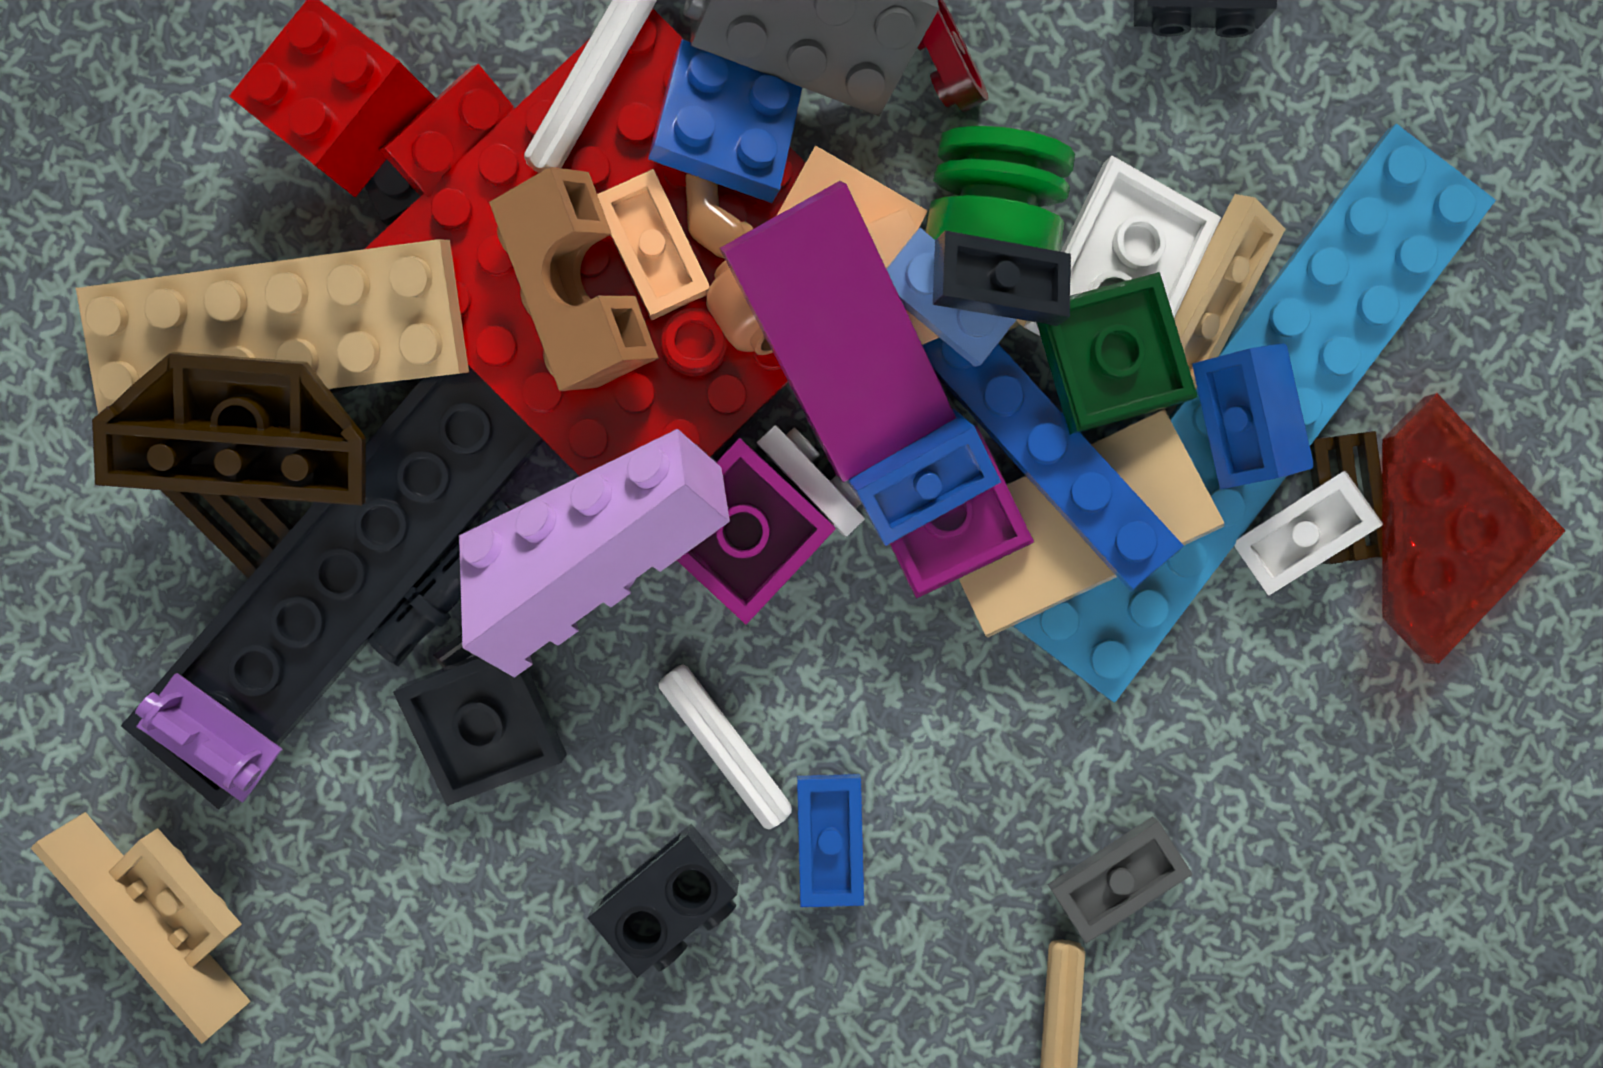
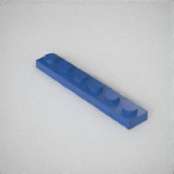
M941 338L922 345L937 378L1130 592L1183 548L1184 545L1080 432L1069 434L1063 413L999 344L996 345L984 362L976 367Z

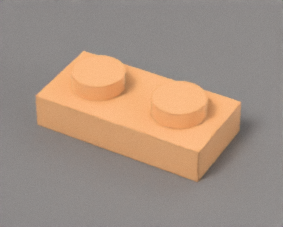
M654 169L597 194L612 233L610 236L651 321L707 295L710 288L709 283Z

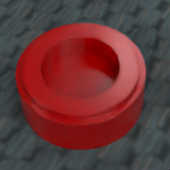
M702 308L683 309L675 313L665 324L662 332V350L669 365L677 372L687 376L706 375L715 370L725 357L727 338L710 311Z

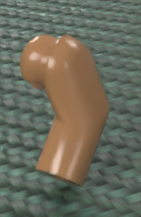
M687 174L685 175L688 230L694 240L717 257L724 258L719 248L751 231L753 227L747 222H740L739 219L719 207L718 184Z

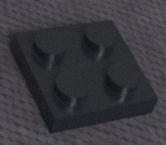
M475 655L401 684L393 691L446 806L558 765L567 756L566 750L528 668L514 678Z

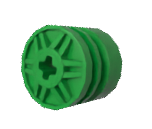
M967 126L943 132L939 140L937 156L944 163L936 166L933 181L941 189L958 196L942 197L931 201L925 232L934 240L946 230L1060 251L1065 222L1059 215L1041 207L1063 203L1069 197L1070 185L1063 178L1068 177L1073 171L1076 154L1070 146L1055 138L1026 130L995 126Z

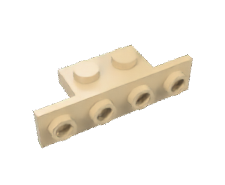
M84 812L38 840L31 847V850L201 1044L251 1002L210 955L214 949L242 924L228 909L224 900L213 892L186 861L182 852L174 847L158 828L140 839L123 856L89 815Z

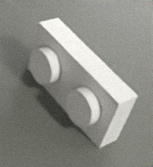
M775 425L757 442L758 447L844 537H847L865 520L856 510L861 505L857 494L847 481L843 483L837 475L829 481L815 467L812 462L820 454L796 428H793L785 435Z
M1343 471L1237 539L1234 546L1269 596L1379 528L1383 523L1346 471Z

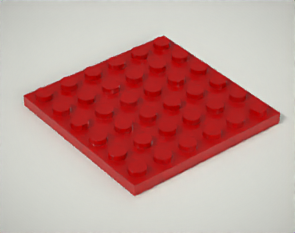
M652 8L561 168L589 172L597 194L654 169L709 286H711L715 280L714 274L716 269L725 259L717 257L694 240L688 230L685 175L688 173L648 159L675 54L683 39ZM590 38L440 178L430 198L425 194L420 196L365 248L371 249L438 239L450 240L468 365L579 477L676 429L680 430L712 458L788 383L774 353L758 355L755 351H740L728 339L725 357L721 364L712 372L702 376H687L673 369L665 359L662 350L664 326L675 313L683 309L702 308L708 310L706 305L707 295L651 321L618 250L609 235L593 244L583 257L580 269L583 288L591 299L597 296H635L658 359L598 388L559 391L555 378L550 374L544 362V348L532 316L527 312L522 303L521 287L509 254L504 250L497 234L498 225L489 202L539 174L526 164L524 153ZM789 146L780 191L772 203L718 184L719 207L739 219L740 222H747L753 229L777 216L806 162Z

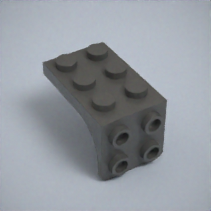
M685 0L683 14L691 18V46L880 116L939 10L937 0Z

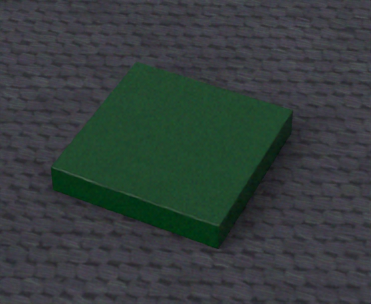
M1160 272L1071 295L1070 317L1058 326L1037 323L1070 435L1198 398Z

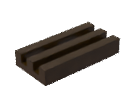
M1376 431L1318 438L1310 445L1313 459V468L1310 469L1313 490L1332 479L1328 450L1336 449L1339 474L1346 471L1358 488L1353 447L1357 446L1364 498L1383 523L1382 526L1369 533L1370 545H1366L1364 536L1351 544L1349 548H1345L1325 560L1323 564H1337L1345 561L1393 556Z
M161 490L248 579L293 528L265 498L238 496L280 538L272 545L224 495L199 493L261 555L256 561L188 492Z

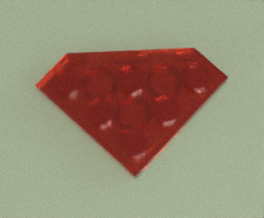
M1438 393L1424 396L1382 439V618L1423 662L1428 664H1439L1566 531Z

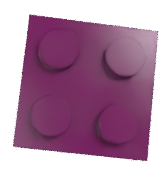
M739 438L717 462L722 468L730 522L676 561L747 625L836 528L752 448Z

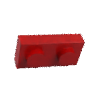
M478 63L466 70L379 150L419 196L425 194L430 198L440 178L515 107Z

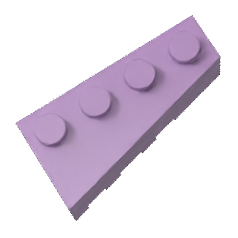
M676 429L459 535L463 649L515 678L533 665L530 657L531 654L549 641L559 646L579 631L576 622L601 603L613 607L631 594L629 588L633 585L636 578L652 566L661 572L730 522L722 468L680 430Z

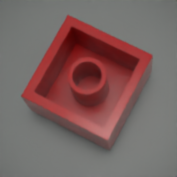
M306 0L229 95L230 98L355 198L387 159L379 149L435 99V96L398 59L320 0Z

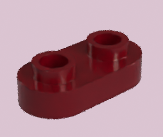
M937 0L939 10L917 49L921 51L927 48L937 70L930 73V79L943 104L947 108L956 104L962 112L966 113L987 101L988 93L943 0Z

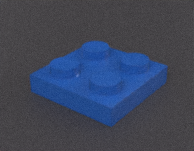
M682 39L675 54L648 159L772 203L780 191L802 87L691 46V42Z

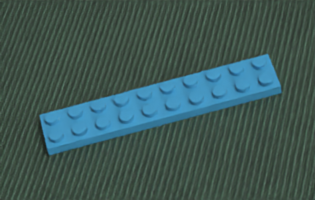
M1398 124L1393 125L1387 129L1232 333L1219 356L1254 347L1285 343L1290 356L1309 445H1311L1496 200ZM1196 389L1198 398L1180 403L1169 418L1224 521V527L1184 545L1178 553L1132 592L1116 577L1013 626L1114 703L1236 544V540L1243 535L1287 477L1284 476L1220 490L1198 389Z

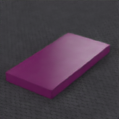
M842 181L836 182L719 248L828 460L843 483L956 418L846 183Z

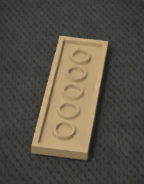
M430 240L76 288L98 414L107 406L112 405L130 386L172 352L308 362L328 389L469 372L450 240Z

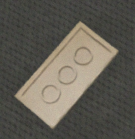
M1165 409L1091 444L1183 545L1224 527V521ZM1027 476L1008 484L1007 487L1034 543L959 578L987 638L1117 577Z

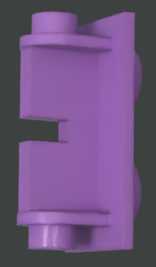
M178 673L174 674L159 696L154 692L150 693L135 711V714L142 718L137 725L139 729L242 803L247 799L283 750Z

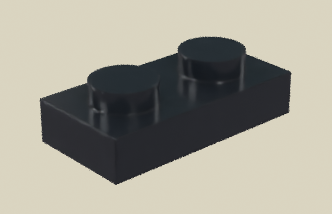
M945 230L935 240L933 305L1058 326L1070 317L1071 254Z

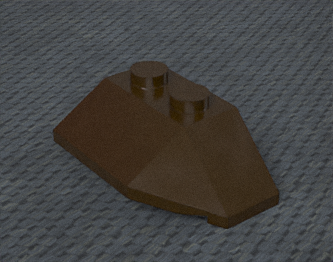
M172 352L130 386L112 405L107 406L92 419L95 485L360 506L366 503V437L308 362Z

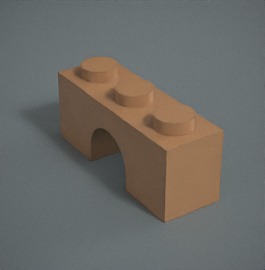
M549 167L489 202L498 225L497 234L504 250L509 254L521 287L522 303L527 312L532 316L544 348V362L550 374L555 378L559 391L598 388L658 359L635 296H597L591 299L583 288L580 269L585 253L593 244L612 234L589 172Z

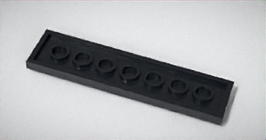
M469 365L468 373L422 378L366 443V503L360 506L315 502L149 694L154 692L159 696L174 674L178 673L279 746L369 643L368 638L383 623L385 624L396 612L397 608L406 600L404 595L412 586H418L459 539V535L468 529L541 445L543 440ZM136 707L122 723L121 727L217 809L228 805L234 796L137 727L142 718L135 714Z

